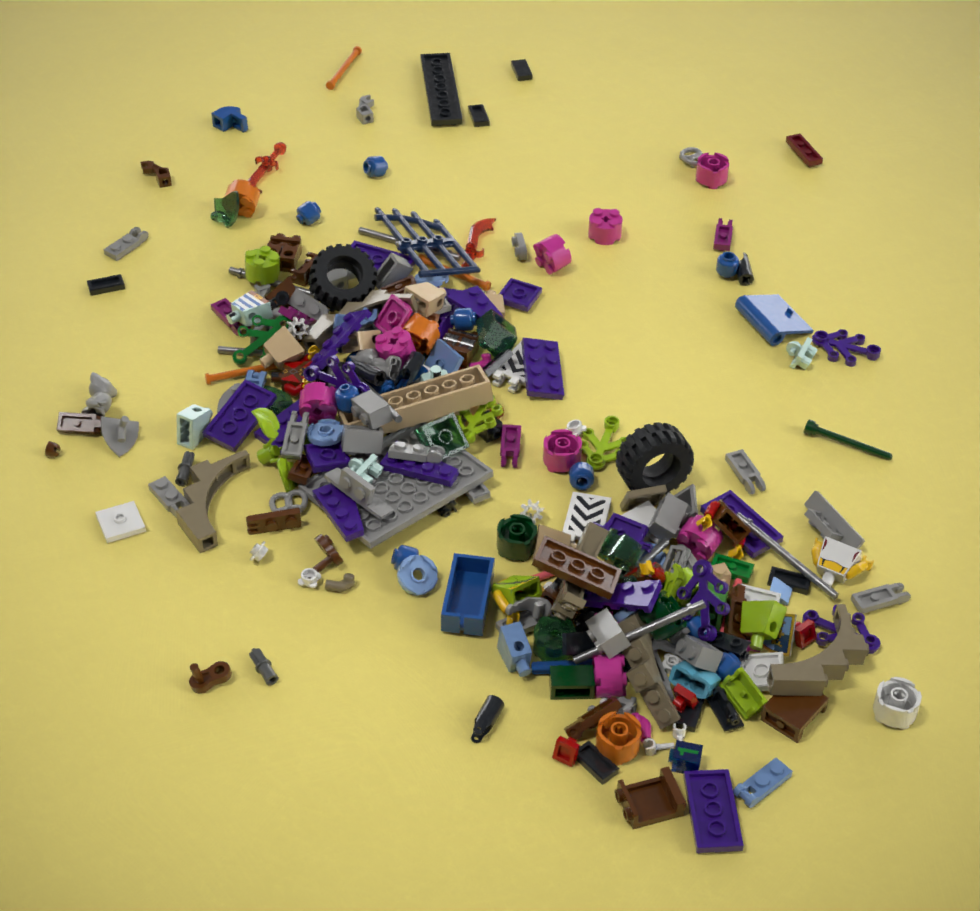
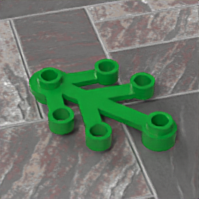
M255 315L252 318V324L255 327L264 325L273 328L269 331H260L240 326L238 328V335L245 338L248 336L258 339L244 350H236L233 353V362L237 365L245 364L247 356L262 346L281 328L280 322L284 321L287 324V321H292L286 316H279L273 320ZM256 318L261 320L259 324L254 322ZM245 329L247 332L246 334L242 335L240 334V330ZM263 348V355H262L260 358H262L263 356L266 355V353H265V351H264V348ZM242 354L243 359L239 360L236 356Z

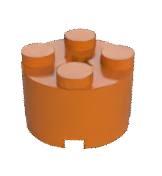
M238 179L229 184L223 199L224 208L229 216L252 217L260 198V192L256 186L254 188L250 185L251 182Z
M414 313L410 316L402 328L410 333L416 351L422 355L424 353L428 355L437 339L440 338L439 324L434 320H428L419 313Z
M614 711L600 718L597 726L595 746L602 755L610 759L616 766H620L634 759L639 753L642 731L641 724L635 716L627 712L616 714L617 711Z

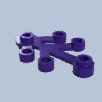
M840 329L830 334L820 330L816 331L812 336V342L819 347H823L828 353L827 359L831 362H836L839 358V353L833 350L831 346L839 350L845 358V364L849 367L855 366L857 360L849 351L864 354L871 361H875L880 357L881 348L877 345L871 344L867 348L856 346L864 344L865 336L863 334H856L853 337L847 338L848 332Z
M331 355L326 359L327 366L332 369L336 377L321 372L319 367L315 365H310L303 371L306 380L312 382L318 378L336 385L334 387L336 390L343 384L357 387L359 394L370 390L366 383L360 382L354 372L355 364L351 361L344 363L342 366V370L348 374L352 383L346 380L338 366L339 359L336 355Z
M701 559L694 564L692 569L693 576L686 586L680 587L677 590V596L679 599L688 600L691 597L692 590L699 583V590L690 603L694 604L700 600L704 601L706 608L700 610L701 626L698 629V636L703 641L712 642L717 636V630L714 626L710 625L709 602L715 607L716 613L720 615H727L730 611V606L728 603L722 602L708 589V581L714 585L715 592L719 594H726L729 586L713 574V567L709 561ZM723 584V589L720 591L719 587ZM685 590L686 595L683 597L682 593ZM722 605H724V611H723V612H721V606H722ZM691 614L685 618L683 617L682 620L689 621L692 618Z
M834 605V607H833V610H832V615H833V616H834V613H835V610H836V606H837V605ZM808 610L803 614L802 623L810 619L815 622V628L820 626L834 632V634L819 632L816 637L818 645L826 646L834 641L837 636L834 623L820 618L815 610ZM856 612L853 614L851 622L857 627L859 633L863 634L865 643L869 645V654L875 653L880 648V640L877 636L869 633L864 624L865 616L862 613Z

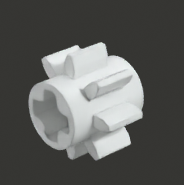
M293 317L292 322L287 321L289 332L292 333L293 337L297 335V338L300 340L302 339L301 335H308L306 328L309 325L304 324V318L298 321L297 317ZM295 325H298L300 331H296Z
M529 499L527 506L525 504L521 505L524 511L520 514L530 517L535 524L536 518H543L540 512L544 508H539V501L532 503L531 499ZM530 507H532V510L537 511L534 516L531 513H527Z

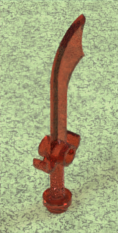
M278 142L274 145V151L270 156H258L255 158L256 165L259 162H262V164L247 180L251 182L250 185L254 188L263 175L273 169V166H275L276 171L279 169L278 161L275 159L279 154L283 155L286 152L287 147L283 142Z
M496 218L482 219L471 226L465 251L473 260L476 257L481 258L484 256V248H482V251H477L478 239L482 233L493 231L492 224L496 221ZM464 261L461 267H469V265Z

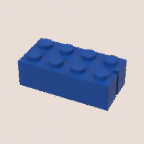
M454 553L441 612V631L460 633V630H462L464 634L483 636L494 579L495 558Z

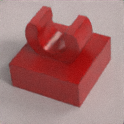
M807 619L803 623L799 621L795 623L794 635L797 647L803 649L816 640L814 621Z
M677 683L673 689L675 699L672 702L676 710L682 713L686 705L694 709L698 704L696 694Z
M560 736L556 740L552 758L572 767L576 763L580 747L577 744L578 740L572 737L566 739Z

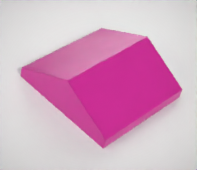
M391 294L373 324L383 333L392 330L396 326L403 328L413 310L410 305L394 294Z

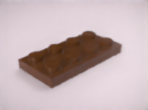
M544 536L532 563L533 566L542 571L551 573L560 579L569 581L580 588L587 589L609 600L613 595L622 571L620 568L548 536Z

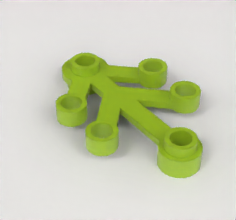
M494 395V401L480 405L474 416L471 414L470 409L459 411V414L463 415L469 423L467 427L463 425L460 415H454L450 418L452 426L456 427L459 431L457 438L462 444L473 443L476 439V434L497 425L495 417L502 415L504 411L500 404H496ZM491 408V412L484 414L486 409Z
M607 416L605 418V432L601 441L594 435L593 429L587 428L583 431L582 437L584 440H582V446L584 447H582L581 453L586 455V462L592 466L593 470L602 469L605 463L609 461H616V455L620 449L615 450L611 454L604 456L603 454L604 452L619 448L621 443L626 441V437H621L619 440L609 443L612 433L616 432L619 428V419L616 416ZM587 441L591 442V444L596 449V452H592V450L589 448V443Z

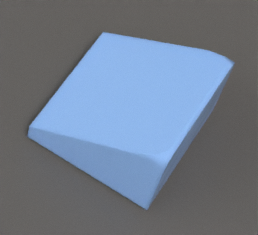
M773 577L770 591L781 593L779 603L788 605L792 588L778 578Z

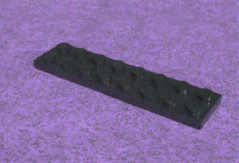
M450 53L420 54L431 126L462 124V114Z

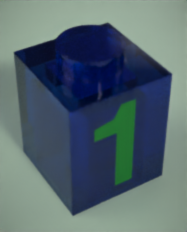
M676 740L675 749L670 748L668 762H672L671 772L684 774V771L699 770L703 745Z

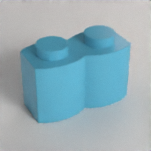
M684 660L672 667L668 680L674 686L677 683L695 693L697 698L706 699L713 695V690L719 686L721 678L714 672L702 670Z

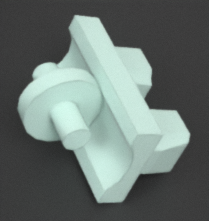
M807 337L802 346L798 341H791L787 344V352L790 356H795L790 364L791 368L794 369L798 365L804 370L807 369L818 350L810 345L813 339Z
M372 454L365 462L362 458H353L348 463L351 470L370 484H372L374 478L368 474L378 478L384 468L376 462L378 456Z

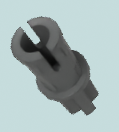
M186 451L182 463L178 465L179 471L175 480L178 486L184 487L188 484L191 474L190 467L195 456L193 452Z
M253 648L249 656L256 666L255 670L262 675L267 685L275 684L279 678L271 667V661L266 659L260 648Z

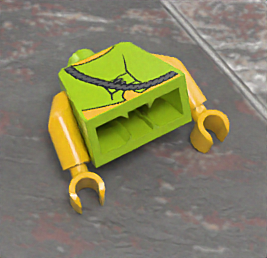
M513 575L494 583L491 587L493 599L503 614H506V607L509 604H514L526 597H540L545 590L540 584L539 576ZM546 597L551 605H553L555 601L550 597ZM516 612L507 615L506 624H512L513 621L519 622L520 614Z

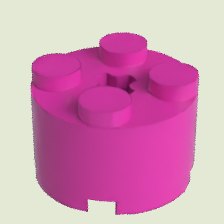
M715 152L714 155H709V153L700 155L697 161L696 182L708 186L709 189H717L718 186L725 184L728 180L729 159L725 155Z
M593 209V213L589 217L588 237L594 239L595 243L599 245H612L614 241H619L621 239L623 222L620 211L617 209Z
M553 234L533 245L537 256L535 258L536 264L539 267L543 266L549 275L571 263L569 248L565 249L563 245L565 241L557 234Z
M396 326L392 330L377 335L375 338V347L379 358L386 360L389 356L393 355L400 357L402 366L410 353L416 351L410 333L402 329L401 326Z
M323 382L306 384L304 389L300 391V416L302 417L304 412H309V425L313 422L316 424L321 419L335 420L337 415L336 389L333 386L331 388L325 386Z
M566 429L554 430L548 437L546 435L543 443V462L549 472H569L573 464L581 462L582 440L578 435L575 436L572 434V431Z
M696 515L693 518L691 516L676 537L678 545L683 544L686 548H689L697 561L710 559L723 541V533L721 529L718 532L713 521L712 526L705 531H702V524L696 525V521L704 517L702 515Z
M618 653L611 659L606 654L593 655L592 665L594 668V693L596 699L626 696L627 675L623 669L625 667L624 654Z

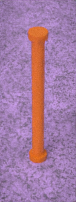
M359 46L353 48L351 55L333 78L326 83L327 89L333 90L335 88V84L357 55L361 54L362 49Z
M419 255L425 265L437 269L425 255ZM468 274L452 275L483 288L484 291H488L491 288L490 281L485 282Z
M273 363L267 368L257 365L211 375L206 373L205 380L206 384H211L213 381L247 375L248 370L261 372L278 368Z

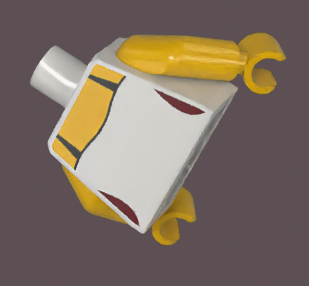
M826 536L823 542H819L818 538H815V543L811 550L813 564L817 567V573L823 575L822 580L830 587L834 580L845 583L847 579H852L863 571L871 570L874 560L867 561L866 555L861 560L862 550Z

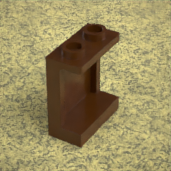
M824 694L822 696L773 695L763 706L760 720L798 743L807 725L819 712L824 713L826 711L829 698Z
M669 766L661 768L660 776L629 785H625L623 779L618 780L615 798L618 803L622 804L624 818L630 822L632 829L684 816L686 801Z

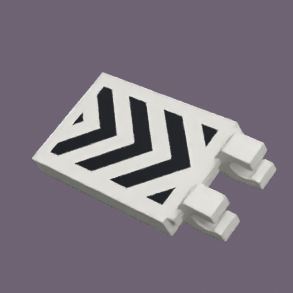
M521 342L512 350L514 355L493 374L495 380H493L492 385L499 387L505 379H508V384L511 385L508 391L512 393L518 391L521 385L526 386Z
M579 492L572 493L562 531L571 535L570 543L575 544V540H580L587 523L596 522L604 525L607 522L611 505L610 497Z

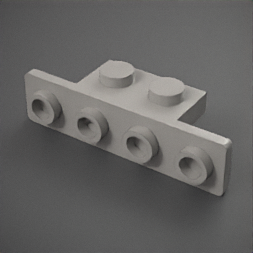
M345 467L342 470L335 468L325 473L324 478L378 519L381 520L393 513V508L374 495L376 488L349 467Z
M819 491L812 493L804 504L808 509L804 515L809 519V524L821 532L820 535L823 539L826 536L859 549L865 542L861 535Z

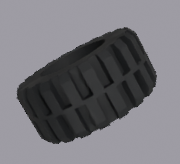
M336 244L335 247L330 245L326 247V251L321 250L313 260L308 279L310 293L314 294L313 298L330 308L331 312L335 310L340 312L347 302H363L369 293L375 289L377 283L375 263L372 259H368L369 255L366 252L362 253L358 247L352 248L350 244H346V246ZM334 269H346L356 276L359 284L351 289L338 288L329 281L327 273Z
M655 422L653 425L646 424L641 429H635V432L629 434L626 437V441L621 443L620 450H618L616 455L617 471L628 488L632 491L666 485L667 492L665 495L668 492L671 493V490L679 488V485L686 481L687 475H690L692 471L691 466L694 464V452L678 428L668 423ZM664 454L659 461L650 466H646L650 460H652L658 455Z

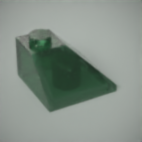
M454 412L414 430L420 444L426 447L438 445L445 449L442 459L470 447Z

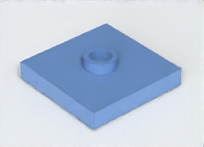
M437 339L424 365L430 368L438 365L449 374L458 371L464 358L442 339Z

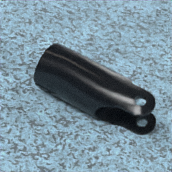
M743 252L744 257L739 261L737 277L741 285L748 286L753 283L754 277L748 255Z
M417 351L410 353L395 379V386L402 379H409L406 386L412 384L425 362V357Z
M351 360L355 364L354 372L360 378L378 387L385 383L387 375L383 370L366 362Z
M495 695L487 696L475 717V725L471 736L472 742H481L483 737L494 726L504 707V702L501 698Z

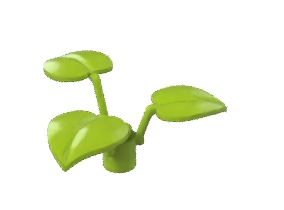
M254 409L251 413L256 417L266 437L270 438L267 444L263 445V449L257 451V458L262 464L277 462L278 471L286 493H288L298 485L294 481L287 479L288 473L294 464L290 461L287 462L286 458H278L282 447L270 445L279 435L277 431L280 428L279 421L270 409ZM306 434V438H305L304 445H305V444H312V443H310V442L308 441V439H307V434Z

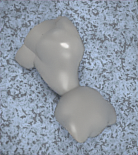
M373 348L361 350L356 356L349 355L351 360L366 362L383 370L387 375L386 380L395 382L402 366L400 357L393 355L385 360L379 358L378 352Z
M92 372L89 386L91 398L86 400L87 407L81 413L97 414V416L105 417V413L112 404L111 398L117 395V389L108 379Z

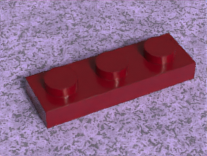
M800 133L786 136V143L808 167L823 163V158Z

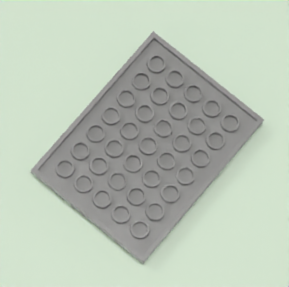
M427 422L390 433L383 437L381 454H376L378 456L377 463L380 464L392 442L396 440L411 445L422 444L426 447L438 445L445 449L442 462L457 468L459 476L453 485L448 487L384 470L378 478L368 474L374 478L371 484L376 488L374 495L394 510L391 515L380 520L356 502L364 528V535L358 537V539L370 549L490 479L494 476L493 470ZM365 453L349 456L350 460L362 458L364 462L370 457L366 456ZM329 471L320 472L311 477L306 485H298L299 490L304 491L308 498L318 507L320 505L313 497L312 490L330 484L324 478L325 473Z

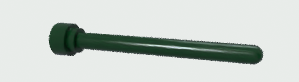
M809 419L806 423L804 433L810 436L818 434L886 460H891L893 457L889 452L821 428L819 424H816V421Z

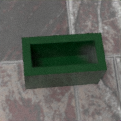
M593 665L550 666V700L594 699L595 681Z

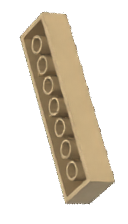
M478 364L380 394L402 417L400 423L393 420L380 427H382L384 432L383 435L394 433L403 428L414 427L417 424L426 421L430 422L442 416H449L455 412L465 411L478 405H485L488 402L494 401L491 382ZM337 407L341 425L367 426L358 417H354L352 413H345Z

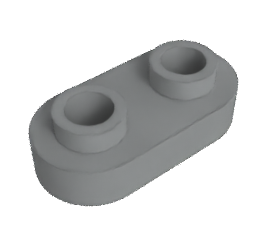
M522 232L514 233L511 242L512 247H515V257H518L519 260H526L527 248Z

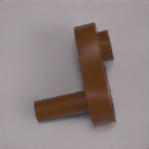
M320 534L314 538L327 557L312 567L313 569L321 572L331 563L337 567L344 562L332 546L334 543L327 534L325 536Z
M218 661L209 668L200 671L198 664L193 663L190 665L192 676L189 679V684L195 693H205L213 686L228 681L232 675L231 668L227 662Z

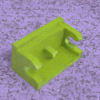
M742 666L732 676H726L719 685L725 689L726 697L744 721L761 712L763 706L768 702Z

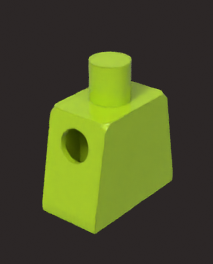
M775 600L743 601L740 631L751 639L749 646L751 649L762 650L764 640H775L777 638L787 611L785 606Z

